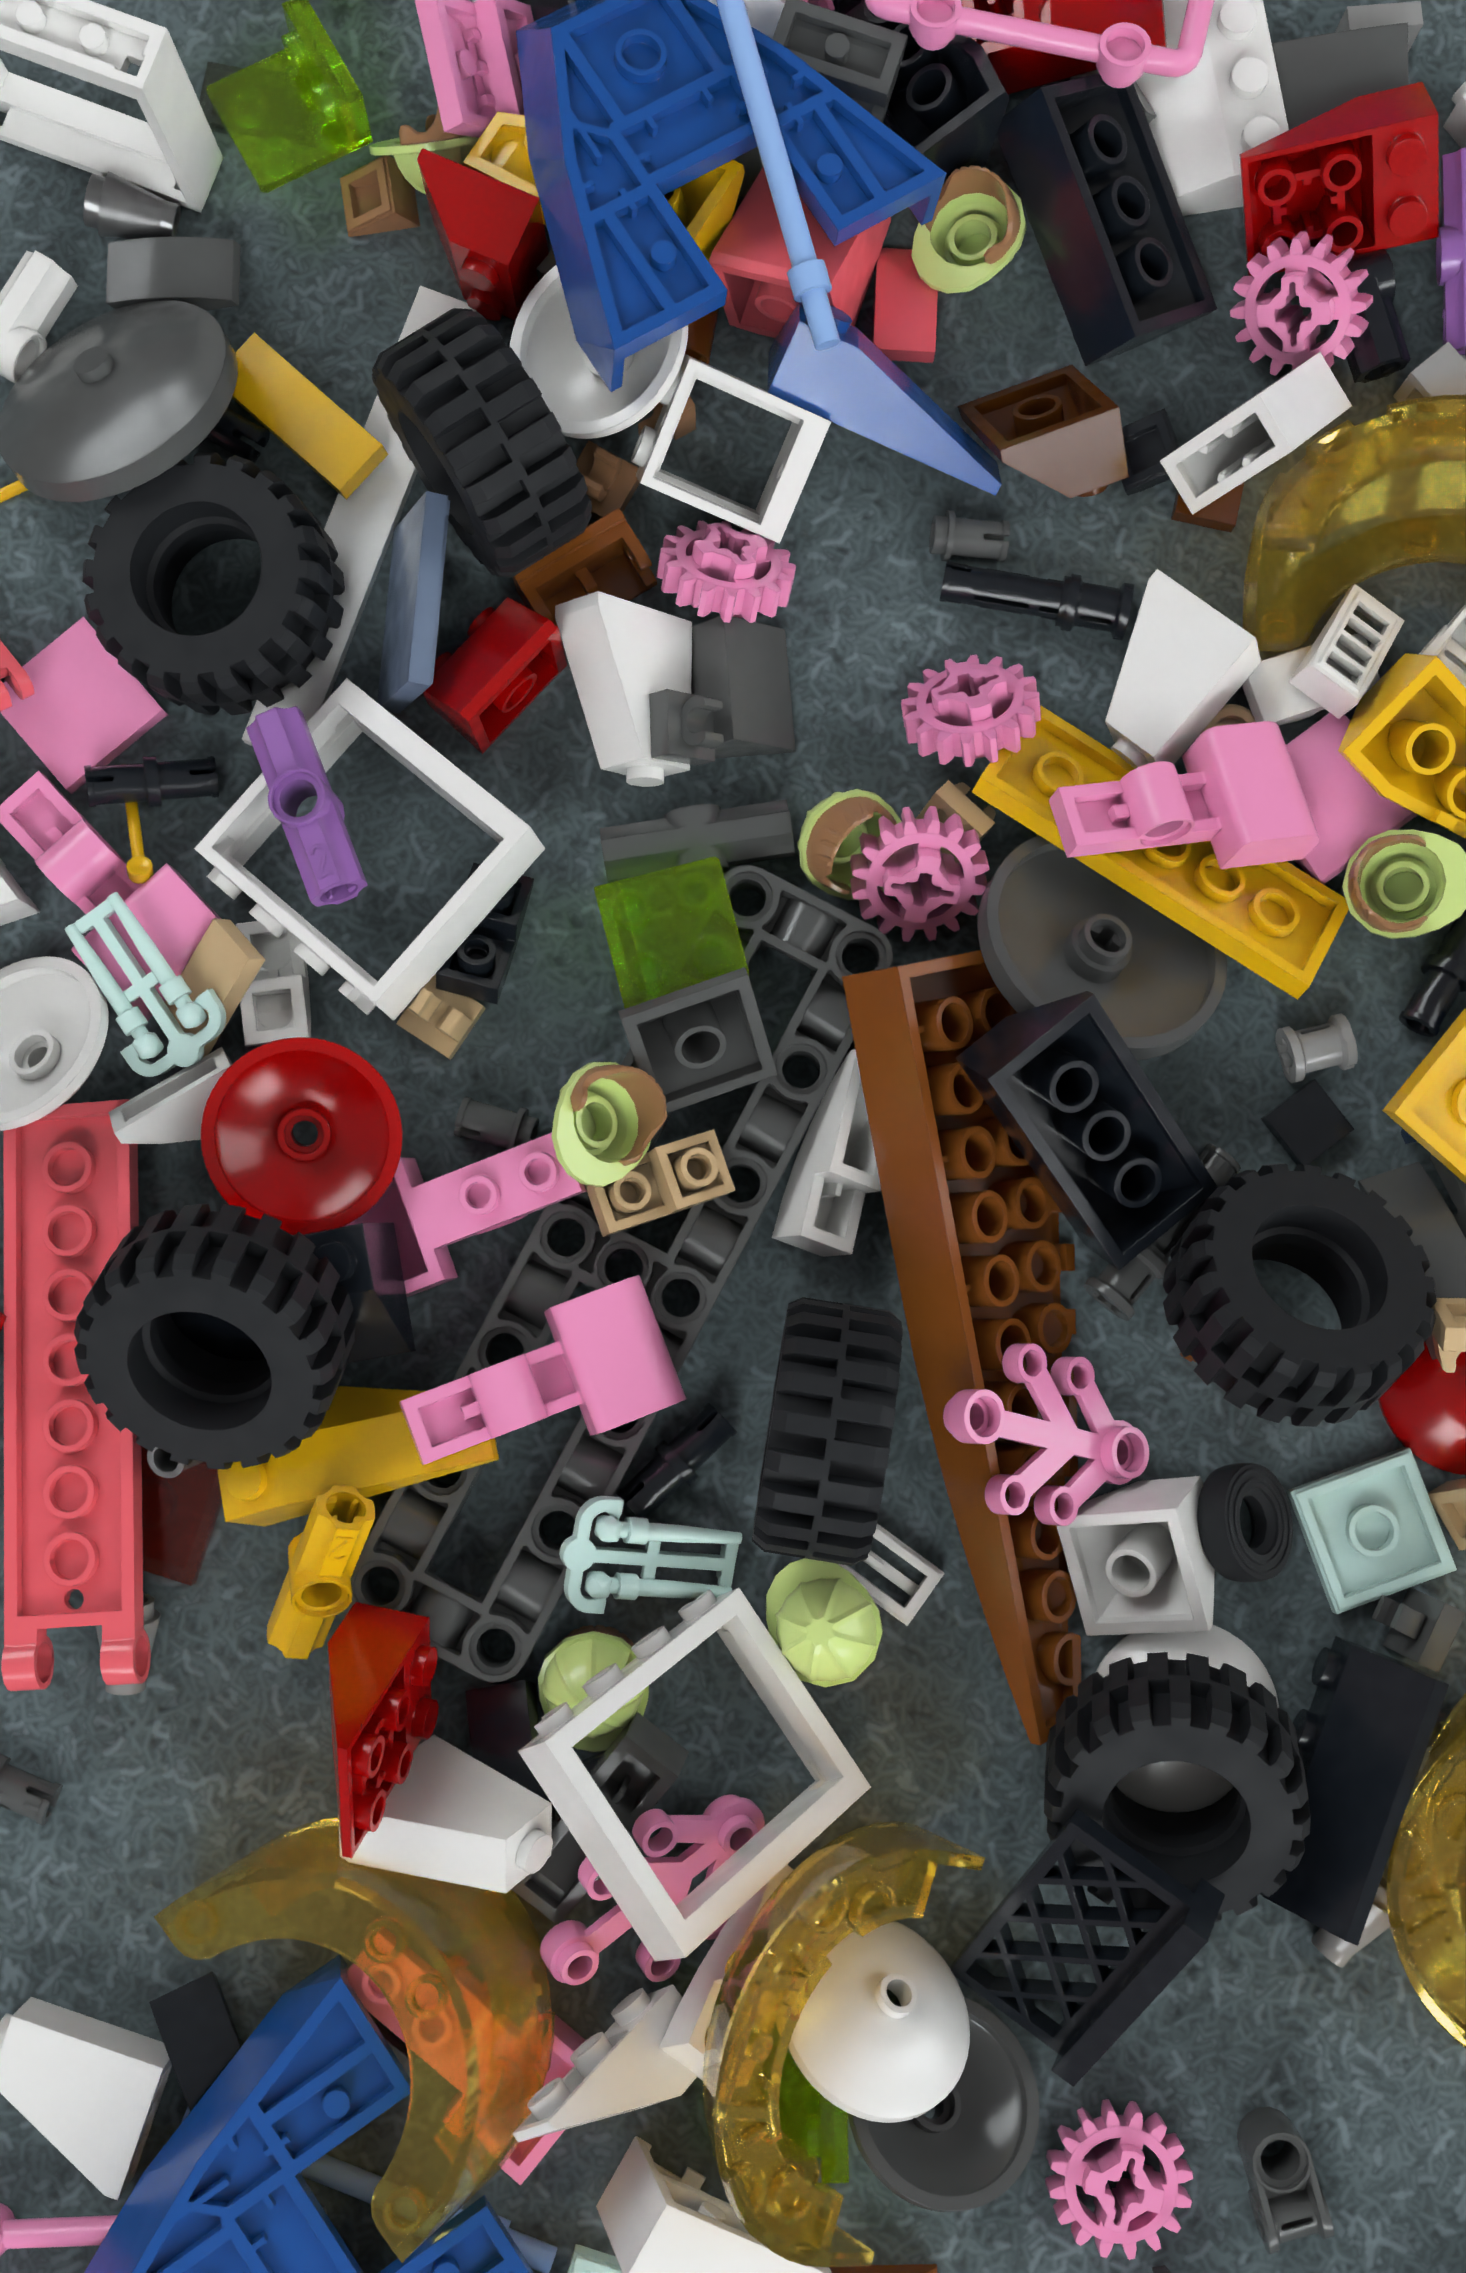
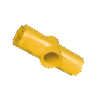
M332 1484L328 1492L316 1496L303 1532L294 1537L288 1545L289 1569L267 1624L268 1644L282 1651L285 1658L308 1659L312 1651L323 1647L335 1615L346 1610L352 1602L351 1576L375 1520L373 1501L362 1496L355 1486Z

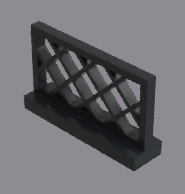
M1076 1809L961 1950L950 1969L957 1979L1057 2052L1058 2055L1051 2071L1074 2087L1208 1942L1225 1894L1203 1878L1191 1890L1104 1827ZM1075 1839H1078L1101 1856L1104 1867L1076 1866L1070 1845ZM1038 1884L1065 1885L1071 1905L1045 1904ZM1083 1886L1111 1887L1117 1907L1089 1906ZM1128 1888H1146L1164 1901L1166 1905L1163 1909L1134 1908ZM1008 1922L1034 1923L1040 1942L1014 1940ZM1051 1924L1078 1925L1084 1944L1057 1943ZM1096 1926L1123 1927L1129 1947L1101 1945ZM977 1958L1003 1959L1009 1977H996L977 1964L975 1960ZM1021 1960L1046 1962L1052 1980L1027 1979ZM1064 1963L1091 1965L1096 1983L1069 1981ZM1034 1999L1059 2001L1064 2020L1058 2024L1035 2006Z

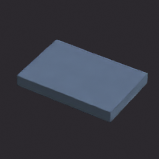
M426 491L394 529L377 703L390 713H400L433 684L450 509L448 495Z

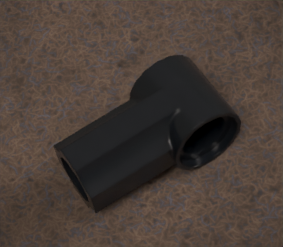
M1385 249L1355 255L1347 264L1351 272L1367 269L1369 275L1357 287L1358 293L1373 295V303L1367 310L1357 313V315L1369 322L1367 329L1360 337H1350L1355 348L1346 358L1354 383H1367L1388 377L1404 369L1411 360L1392 303L1395 297L1396 279L1393 263ZM1320 272L1333 285L1330 279ZM1332 320V321H1335V324H1336V327H1337V324H1338V321H1339V320Z

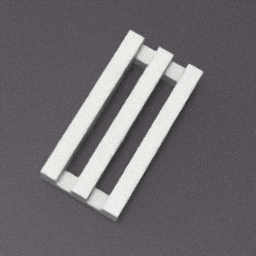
M877 1523L873 1537L926 1575L918 1585L870 1550L868 1558L864 1562L909 1594L911 1597L904 1606L848 1565H839L854 1575L868 1590L876 1604L908 1626L945 1573Z

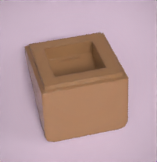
M383 155L340 178L349 237L420 226L415 188L404 178L394 158L391 156Z

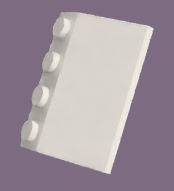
M1163 0L1167 48H1178L1188 0ZM1214 0L1203 54L1197 67L1189 74L1180 77H1164L1143 73L1136 80V83L1157 115L1149 123L1183 216L1243 207L1239 154L1289 130L1263 0ZM1097 69L1087 73L1070 77V80L1093 74H1098L1099 72Z

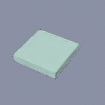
M1409 1447L1400 1448L1286 1490L1330 1608L1335 1614H1340L1378 1600L1382 1595L1388 1596L1457 1570Z

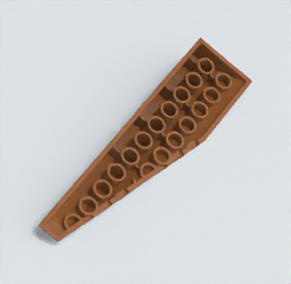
M981 950L842 976L907 1327L943 1479L983 1612L1030 1743L1041 1746L1047 1742L1049 1730L1056 1724V1712L1065 1698L1071 1695L1078 1697V1684L1081 1683V1637L1078 1634L1068 1632V1619L1075 1609L1077 1599L1070 1574L1067 1573V1562L1057 1526L1043 1524L1035 1515L1034 1499L1038 1490L1030 1497L1027 1509L1020 1515L995 1514L988 1508L985 1501V1487L991 1477L997 1474L1013 1475L1040 1447L998 1438L990 1444L962 1443L954 1438L946 1429L943 1412L947 1402L957 1392L965 1389H987L1000 1397L1005 1411L1043 1420L1025 1383H1014L1006 1377L1002 1367L1004 1352L1010 1345L1034 1343L1044 1350L1047 1357V1369L1051 1374L1054 1362L1062 1357V1352L1068 1347L1071 1336L1076 1335V1309H1066L1061 1305L1060 1296L1061 1271H1075L1074 1244H1059V1213H1062L956 1060L959 1054L1006 1016L1017 1013L997 988L986 967ZM1024 1355L1023 1368L1025 1371L1027 1367V1360ZM1072 1369V1372H1071V1380H1072V1383L1074 1382V1371H1073V1369ZM1061 1395L1077 1426V1401L1075 1396ZM1071 1457L1040 1488L1046 1485L1064 1486L1065 1476L1071 1477L1078 1471V1457ZM1008 1487L1005 1492L1006 1502H1008L1010 1497V1491ZM1056 1498L1055 1504H1054V1506H1055V1512H1057V1509H1058V1501H1057V1498Z

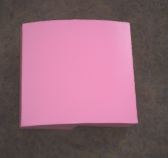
M415 0L444 132L480 138L497 112L524 115L516 30L534 22L531 6L517 0H477L475 2L468 0Z
M1328 713L1286 744L1320 839L1319 844L1304 859L1294 861L1308 875L1324 885L1347 868L1349 859L1368 838L1388 830H1398L1418 815L1380 796L1338 752L1351 720L1346 715L1338 719L1331 713Z

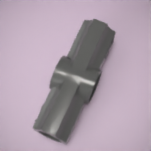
M787 799L721 809L719 805L715 804L690 805L671 810L662 819L599 828L609 885L644 881L650 878L674 875V878L679 880L692 879L691 873L712 870L713 876L728 872L730 866L795 856L793 829Z

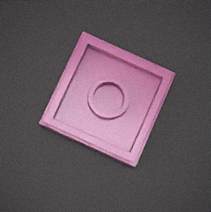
M84 617L22 666L33 684L34 695L21 700L7 681L3 682L9 692L12 707L0 713L71 794L86 783L84 766L108 765L168 715L140 681L118 665V659L104 649L96 636V630Z

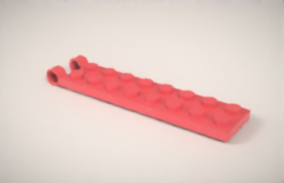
M129 1099L63 1104L52 1113L28 1125L3 1131L4 1315L7 1317L4 1322V1649L1 1671L4 1685L9 1691L43 1690L50 1685L54 1672V1650L52 1642L47 1636V1628L102 1625L100 1669L103 1681L108 1686L142 1684L146 1681L150 1670L151 1650L148 1635L144 1630L142 1446L135 1443L137 1435L127 1428L119 1431L107 1419L105 1413L108 1408L104 1403L95 1404L84 1384L89 1374L80 1373L74 1351L78 1344L74 1330L77 1316L84 1306L83 1301L122 1239L134 1227L139 1226L138 1144L120 1143L114 1134L108 1113L129 1101ZM74 1590H79L84 1597L83 1604L78 1609L73 1608L69 1602L71 1593Z

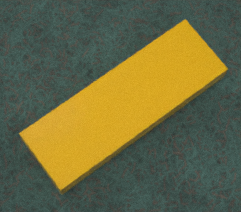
M254 332L235 352L238 361V377L232 399L347 500L387 457V451L378 440Z

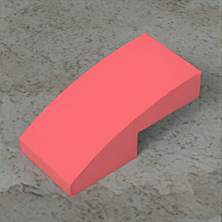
M882 248L875 266L872 343L891 361L933 363L936 352L938 290L930 288L919 278L911 257L912 249Z

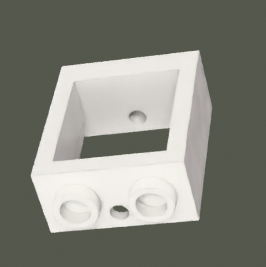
M685 354L674 382L660 401L664 405L655 428L653 429L645 425L636 442L631 457V462L639 465L636 477L645 486L780 544L831 421ZM696 379L792 421L756 510L660 469Z

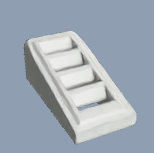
M1354 584L1349 588L1290 678L1289 683L1336 718H1341L1354 708L1365 694L1405 620ZM1356 609L1379 626L1381 630L1378 632L1353 614L1354 610ZM1346 625L1371 642L1370 647H1367L1344 630ZM1337 641L1361 658L1360 663L1335 646ZM1330 658L1349 672L1351 677L1347 678L1326 662L1327 659Z

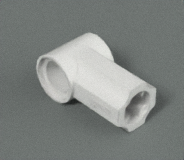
M36 250L34 252H25L0 292V375L13 383H16L33 361L47 349L45 338L78 287L70 274L65 272L52 259Z

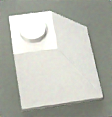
M1201 1476L1143 1480L1085 1501L1078 1508V1514L1070 1525L1057 1526L1087 1636L1209 1631L1213 1626L1215 1569L1204 1552L1198 1531L1197 1509L1200 1492L1203 1487Z

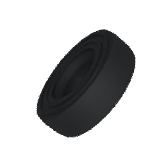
M1229 1464L1214 1470L1203 1484L1197 1509L1199 1536L1209 1562L1220 1575L1231 1581L1243 1583L1261 1582L1277 1576L1288 1561L1293 1541L1291 1508L1281 1483L1269 1469L1259 1464ZM1242 1500L1246 1503L1251 1517L1252 1533L1249 1545L1245 1542L1240 1527L1239 1516Z

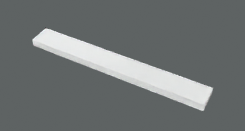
M420 286L398 342L453 308H472L468 306L467 302ZM378 395L364 429L383 445L388 455L347 500L338 493L324 531L332 539L338 552V557L334 563L343 572L345 591L342 595L333 596L344 608L340 627L337 629L329 627L326 638L333 646L325 661L315 657L306 668L313 676L304 685L298 688L291 682L281 688L284 700L269 707H266L257 700L246 728L254 722L256 715L274 707L291 708L297 706L302 711L306 722H308L331 695L392 539L394 529L397 526L418 472L404 451L397 433L393 430L387 418L388 414L381 404ZM245 729L242 740L245 744L252 746L248 732Z

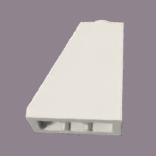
M1319 352L1161 459L1160 462L1193 515L1295 450L1352 405L1323 355Z
M1158 569L1148 580L1105 720L1115 742L1111 750L1135 769L1145 764L1159 761H1168L1175 764L1261 663L1255 636Z
M600 591L555 605V619L600 769L626 775V782L628 784L641 787L659 786L664 784V776L689 771L690 764L651 758L649 694L665 689L691 694L692 622Z
M432 1735L428 1740H425L416 1747L413 1753L411 1768L405 1782L401 1785H394L386 1799L385 1812L378 1829L375 1832H367L353 1858L342 1856L339 1826L340 1857L353 1864L507 1893L526 1876L539 1871L548 1858L551 1857L553 1846L551 1837L552 1803L436 1735Z
M30 1997L13 2015L6 2013L0 2021V2093L104 2196L118 2200L135 2175L172 2068L165 2045L161 2041Z

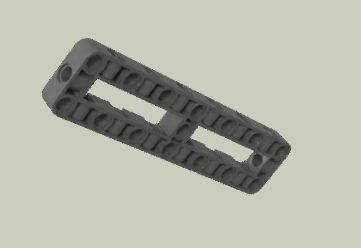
M752 865L738 866L723 876L658 997L743 967L746 969L754 953L758 954L759 950L766 952L768 947L810 969V976L813 979L772 1055L778 1075L758 1081L722 1149L729 1171L743 1167L750 1169L756 1174L759 1180V1192L753 1199L747 1202H736L724 1195L693 1206L668 1253L651 1246L625 1231L602 1237L587 1191L545 1207L452 1381L495 1365L491 1356L492 1344L498 1336L504 1333L512 1334L521 1341L524 1354L549 1345L553 1335L544 1311L570 1300L575 1290L582 1283L595 1290L614 1284L607 1274V1265L612 1255L620 1250L634 1251L642 1261L641 1280L678 1374L854 1040L842 976L853 974L842 963V955L852 947H862L873 954L876 960L875 970L891 967L893 961L892 946L886 935L876 927L762 868ZM751 889L762 896L765 906L756 915L745 917L738 915L732 910L729 904L730 898L740 890ZM630 1047L621 1065L638 1068ZM794 1057L808 1058L815 1064L818 1070V1080L808 1088L799 1089L792 1087L786 1082L782 1072V1067L788 1060ZM674 1111L667 1113L665 1122L651 1139L647 1152L654 1149ZM573 1220L582 1225L585 1231V1242L578 1253L564 1257L554 1250L551 1236L558 1224L563 1221ZM684 1279L691 1281L696 1285L700 1294V1302L697 1309L686 1317L672 1315L663 1304L664 1291L675 1280ZM657 1412L639 1418L635 1426L628 1430L613 1428L591 1436L583 1415H581L487 1595L483 1593L480 1597L471 1595L436 1576L437 1568L432 1566L435 1561L432 1558L452 1521L460 1514L486 1464L462 1470L461 1476L455 1484L441 1483L434 1478L393 1490L365 1542L351 1576V1605L353 1606L355 1602L430 1617V1646L436 1647L438 1657L479 1679L491 1683L506 1681L515 1676L527 1661L564 1591L567 1567L560 1559L561 1545L550 1541L543 1531V1521L546 1514L552 1511H563L571 1515L575 1520L578 1510L589 1499L596 1496H614ZM605 1512L598 1514L593 1519L589 1540H591L594 1534L597 1517L604 1515ZM384 1566L396 1573L400 1588L395 1598H381L372 1591L369 1576L374 1567ZM499 1628L508 1632L515 1642L514 1655L502 1660L488 1655L482 1644V1637L485 1631Z

